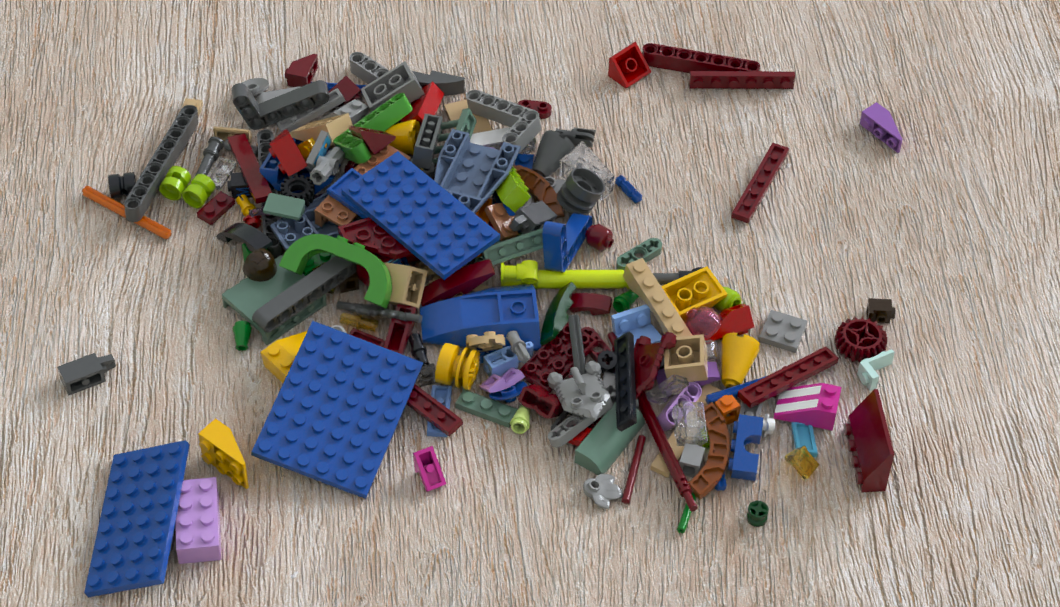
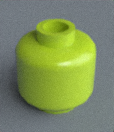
M723 287L727 292V297L714 305V307L722 312L726 308L741 304V297L738 292L729 287Z

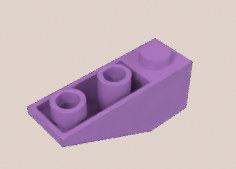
M877 102L863 110L860 125L899 153L903 139L890 112Z

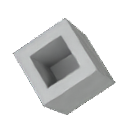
M685 443L679 462L685 476L694 478L701 470L705 453L704 447Z

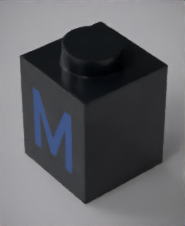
M231 173V180L227 181L228 192H232V197L237 199L238 196L242 198L241 195H246L248 198H253L242 173Z

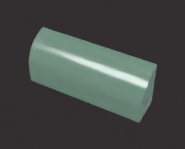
M615 402L612 408L607 411L575 450V463L596 475L605 474L645 425L641 412L636 408L637 423L621 432L617 429Z

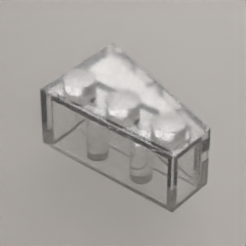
M583 141L560 160L559 175L567 179L573 168L577 167L586 168L597 174L605 184V191L599 198L601 201L613 191L614 175Z

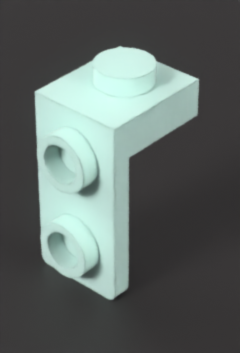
M892 349L886 352L883 351L874 357L865 358L859 363L857 375L861 383L866 385L869 391L877 388L879 375L876 370L892 364L895 354Z

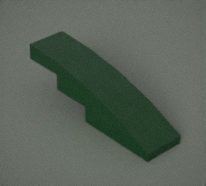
M572 281L559 289L551 301L542 326L540 339L542 346L555 339L568 322L569 315L566 312L574 303L569 296L576 288Z

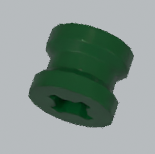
M758 500L751 502L748 506V523L754 527L763 526L767 522L768 505Z

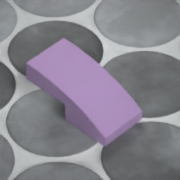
M512 367L502 376L491 375L479 387L489 393L498 392L513 386L525 376L522 371Z

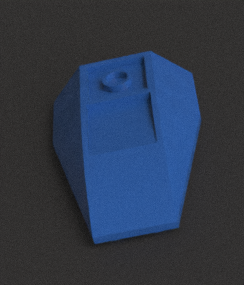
M533 284L491 287L420 308V315L423 317L421 330L424 343L438 345L450 343L458 345L460 348H465L467 335L476 334L484 336V332L494 331L496 335H504L506 345L503 346L504 348L511 346L506 337H508V332L514 330L518 332L522 341L525 343L531 341L533 343V351H538L541 348L536 290Z

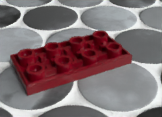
M567 322L555 339L543 345L519 369L525 376L524 380L532 385L543 386L549 393L553 391L547 381L549 374L557 372L564 379L569 374L570 369L574 367L569 322ZM581 330L584 356L586 357L598 344V340Z

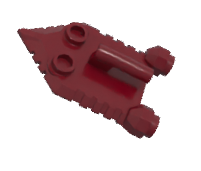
M665 332L659 343L651 344V339L646 336H640L636 340L634 347L636 399L644 390H650L654 386V380L660 369L664 351L674 348L677 343V336L675 334Z

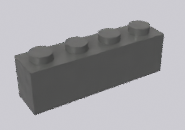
M426 113L424 115L412 163L419 169H430L441 131L443 119L441 116Z

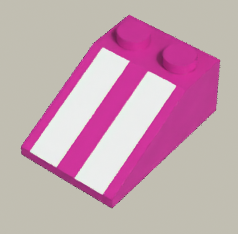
M825 383L791 387L779 393L773 419L799 422L807 426L812 425L813 427L833 431L842 387Z

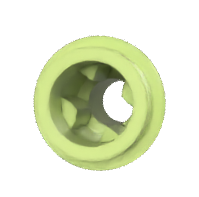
M523 405L519 406L510 421L511 429L515 433L523 434L530 428V409Z

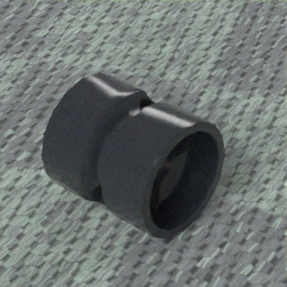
M134 172L124 173L123 176L119 174L108 175L111 198H120L123 194L128 197L136 184Z

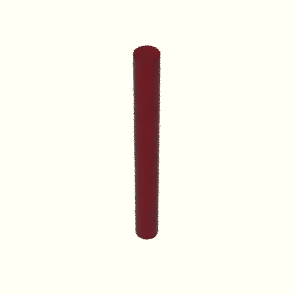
M639 435L622 497L624 504L630 503L646 441L644 435Z

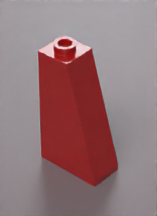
M433 81L422 88L425 94L420 96L419 99L412 101L411 106L413 110L400 120L401 122L416 120L419 121L421 127L425 113L436 114L444 93Z

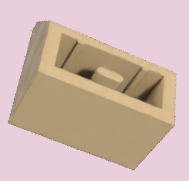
M385 262L384 264L387 266L392 279V294L389 304L396 306L397 304L416 307V309L420 308L428 271L412 266Z

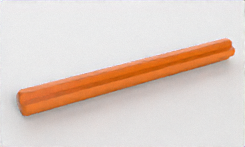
M85 186L82 189L83 196L126 218L124 205L90 186ZM143 216L140 221L134 222L164 239H168L172 234L170 229L146 216Z

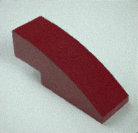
M397 304L396 311L418 314L416 307ZM392 318L384 348L403 355L415 322Z

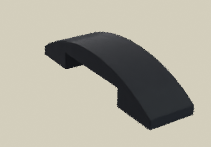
M234 223L216 236L217 239L227 243L232 239L245 243L248 250L252 252L258 248L267 249L273 245L272 240L264 233L245 223Z

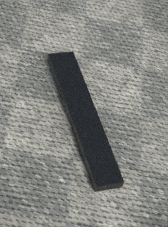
M627 332L614 340V353L617 357L615 365L617 429L621 432L637 423L634 335L631 332Z

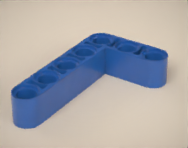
M573 213L566 224L550 221L544 223L542 236L544 268L546 270L566 271L585 240L586 231L592 225V216Z

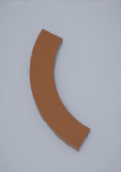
M513 165L521 179L525 182V185L529 188V191L539 201H543L557 215L556 218L565 217L563 207L557 200V193L550 183L529 168Z
M713 402L697 411V417L704 425L710 443L706 464L694 478L688 481L692 493L699 500L714 489L721 480L730 456L729 431L723 415Z

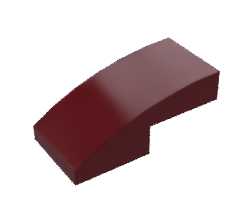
M572 293L571 300L574 303L569 309L571 313L590 311L592 316L610 314L613 299L602 294Z

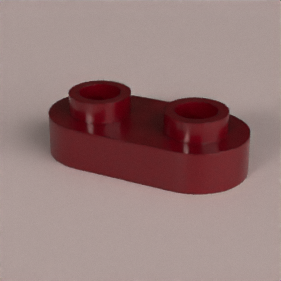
M521 100L517 103L537 111L540 119H546L551 116L552 107L547 102Z

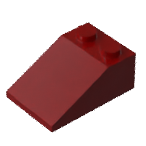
M287 129L269 143L271 148L268 150L273 158L277 157L280 164L278 167L283 175L287 173L288 176H291L308 166Z

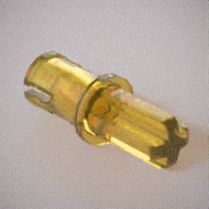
M344 312L340 315L339 319L341 324L375 333L379 324L378 320Z

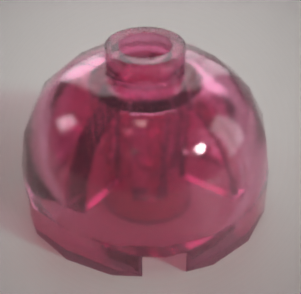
M694 307L687 312L684 323L692 335L704 334V337L708 339L720 328L722 324L720 320H723V318L710 307Z

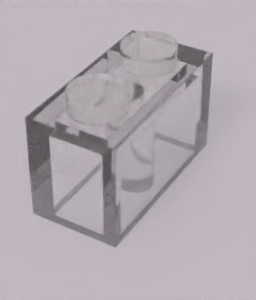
M681 401L675 405L672 411V418L674 419V436L677 446H685V443L701 446L706 443L708 437L704 403Z

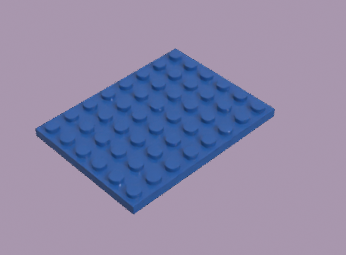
M312 321L251 451V456L366 499L423 367V362Z

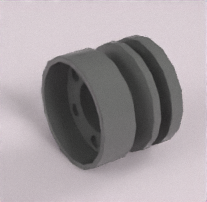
M582 167L573 168L566 182L558 191L557 200L571 214L589 215L605 191V184L591 170Z

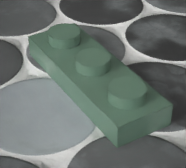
M463 389L455 403L456 409L510 428V421L518 410Z

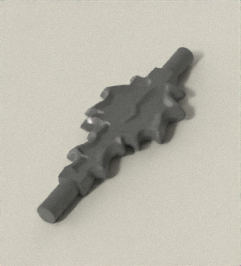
M338 301L336 305L338 309L348 310L357 315L396 318L421 323L423 319L422 315L394 311L374 304Z

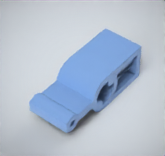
M529 341L525 344L531 358L533 356V343ZM507 346L483 356V369L489 377L493 374L502 376L512 367L517 369L521 361L511 351V346Z

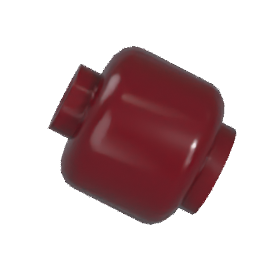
M601 224L591 225L586 231L585 238L587 244L598 251H604L606 248L609 249L614 242L612 231Z

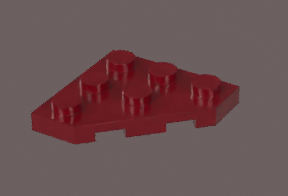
M369 217L338 227L339 235L348 239L347 243L352 245L355 242L365 246V250L396 260L412 255L407 248Z

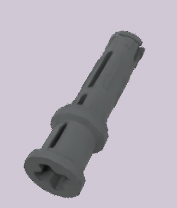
M211 137L209 139V145L204 149V158L196 175H208L213 162L219 158L220 149H223L225 145L222 139L218 137Z

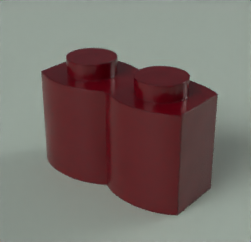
M533 384L523 387L518 401L524 407L535 409L544 418L551 419L557 417L563 411L562 403H560L557 395L550 394L541 385Z

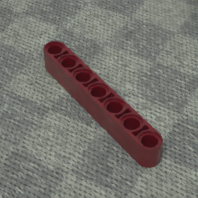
M653 43L645 44L642 49V54L649 67L690 73V71H760V64L753 60Z

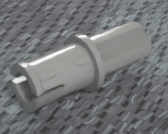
M517 331L508 332V337L506 338L511 345V351L516 354L519 361L526 363V361L530 360V355L526 350L525 342L520 339Z

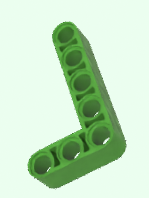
M399 93L353 126L385 131L408 115L413 108L405 93ZM349 129L333 141L335 146L340 147L345 153V159L357 164L368 161L372 156L363 139L353 136Z

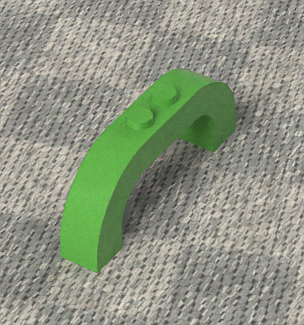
M311 234L295 241L284 253L279 266L301 276L310 258L319 253H329L363 266L370 277L369 288L364 299L387 309L392 294L390 272L381 259L365 250L364 245L357 242L354 245L347 243L348 239L337 236L336 239L324 234Z

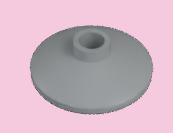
M254 78L242 82L248 87L254 98L269 87L268 80L264 78Z

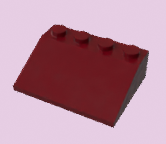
M874 389L850 413L847 424H844L845 436L849 438L848 450L853 455L851 459L852 467L856 468L855 480L856 484L860 485L861 493L886 491L894 458V451L879 391Z

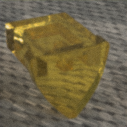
M805 445L793 450L784 457L788 464L792 465L803 479L809 478L819 466Z

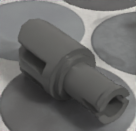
M576 127L572 130L556 128V132L560 133V137L564 139L566 136L575 146L593 147L596 130Z

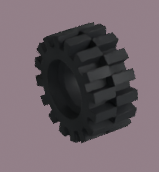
M295 175V178L289 176V180L285 178L284 183H281V195L303 199L307 207L310 203H313V199H315L314 184L309 177L304 179V175L300 177ZM296 190L303 191L301 193H293V191Z

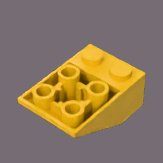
M215 418L198 433L201 457L205 463L216 467L222 475L226 474L236 485H241L248 489L245 461L232 431Z

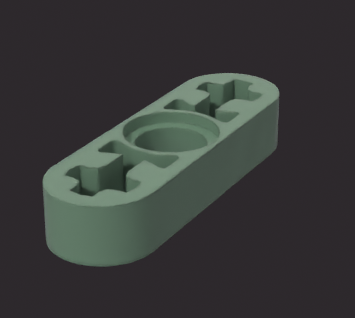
M650 238L617 258L616 269L625 270L626 264L641 259L635 256L637 253L644 255L642 258L645 262L657 257L662 252L661 240Z

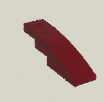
M486 259L465 266L445 280L439 278L424 287L421 305L426 306L440 299H450L459 292L463 294L469 293L495 275L491 260Z

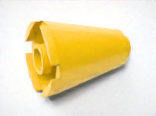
M405 121L392 125L384 131L396 136L395 140L389 144L390 146L404 154L413 156L414 147L421 128L419 121Z
M727 333L723 336L721 342V382L726 388L742 384L760 351V343L755 338L746 334L740 337L737 336V333Z

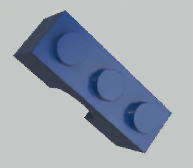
M739 414L738 421H734L733 433H736V440L732 439L730 449L731 452H734V458H729L728 470H732L731 478L756 480L759 454L748 452L745 446L750 443L760 444L763 417Z

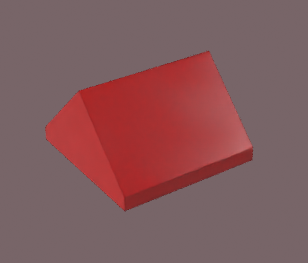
M633 42L609 58L608 76L624 88H628L651 73L636 42Z

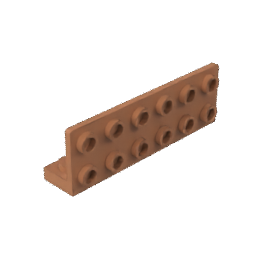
M387 145L377 154H371L372 156L368 161L358 164L354 170L363 175L397 151L409 161L411 157ZM328 195L315 209V224L322 227L326 222L331 221L338 226L351 223L358 215Z

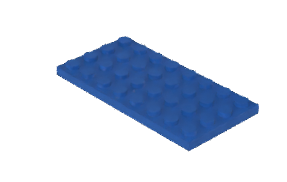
M398 151L341 189L344 197L443 280L500 240V234Z
M186 440L115 454L113 456L84 591L88 598L164 584L190 446Z

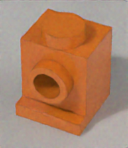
M724 395L715 402V406L723 415L726 425L738 420L741 405L733 395Z

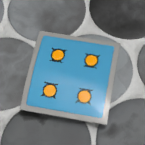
M321 130L306 160L308 166L305 168L309 173L316 167L318 157L325 156L332 140L326 131Z

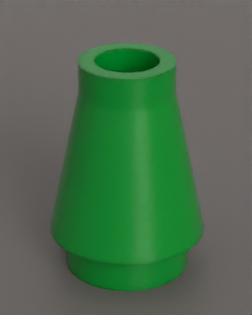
M630 289L614 298L613 308L618 313L629 310L639 296Z
M237 321L232 328L236 349L245 351L248 349L252 327L247 321Z

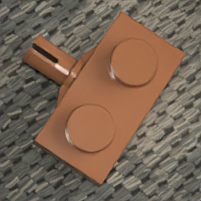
M502 203L489 205L484 209L493 228L500 234V241L514 238L519 234L518 231L514 232L509 227L515 215L509 216Z

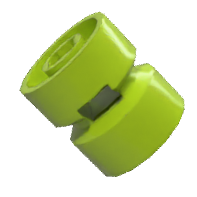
M180 166L170 167L159 187L160 193L169 200H179L191 180L190 173Z
M197 174L192 179L191 184L183 191L182 198L189 206L201 208L208 197L214 192L216 188L215 183L210 177L204 174Z

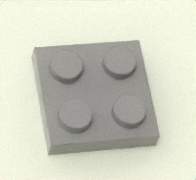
M771 310L760 334L759 342L796 353L808 321Z

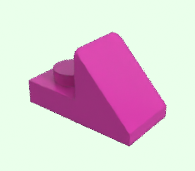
M433 446L414 452L415 472H419L426 492L446 485Z

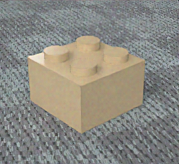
M704 334L676 337L677 343L675 347L664 351V370L668 384L708 380L707 346Z

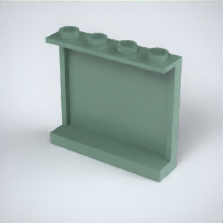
M282 255L275 259L277 272L270 280L258 282L247 277L222 294L223 307L226 308L230 305L261 333L262 341L266 345H269L327 305L325 294L269 333L253 322L252 316L257 309L305 277L304 274L301 276L280 267Z

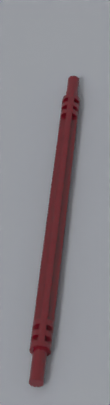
M609 332L607 337L612 345V352H614V340L617 337L614 332ZM643 391L637 398L639 409L681 497H684L689 510L695 511L698 507L691 494L692 490Z

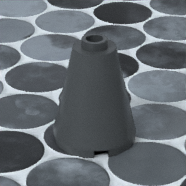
M552 130L545 131L542 135L531 169L543 178L550 177L573 155L575 150L574 144L566 136L563 139L559 136V132Z

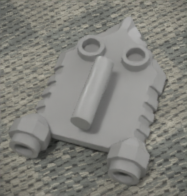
M589 361L585 367L586 374L583 375L580 374L577 367H572L570 372L573 378L563 380L562 375L557 372L550 373L547 378L549 387L555 390L560 403H562L563 410L596 420L610 398V394L600 377L602 372L600 364L595 361Z

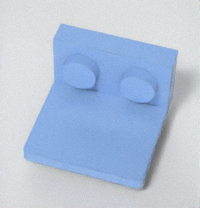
M647 304L611 315L613 332L617 338L627 332H631L634 335V347L636 340L640 336L649 337L651 344L661 342L662 336L651 324L650 308Z

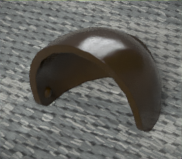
M258 248L247 256L243 265V272L253 281L263 282L270 280L277 272L275 258L268 250Z

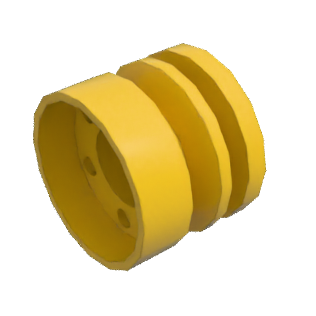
M445 343L438 357L435 381L451 385L455 378V386L457 388H461L463 385V389L470 390L479 370V350L472 349L470 352V348L465 347L460 355V347L458 345Z

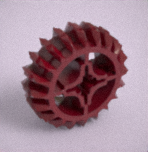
M855 316L852 320L847 318L836 330L834 339L836 349L839 350L840 355L844 354L845 359L851 358L852 362L856 360L859 363L865 358H871L886 351L888 337L886 331H883V326H878L877 321L871 322L870 318L865 320L863 316L860 319H857Z

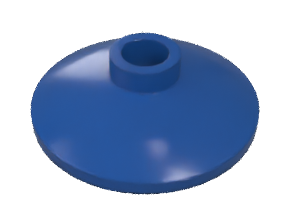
M519 381L507 389L489 393V397L493 400H505L506 403L513 402L520 395L523 387L527 386V383Z

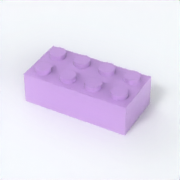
M216 477L183 480L175 521L176 551L179 564L222 560L219 490Z

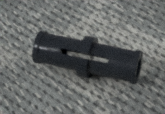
M413 333L412 336L408 337L412 348L411 354L415 360L423 362L421 369L423 371L426 370V367H430L426 356L427 349L422 344L420 334Z

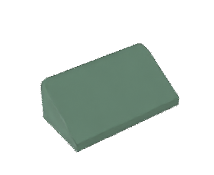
M270 193L263 213L299 220L305 212V200Z

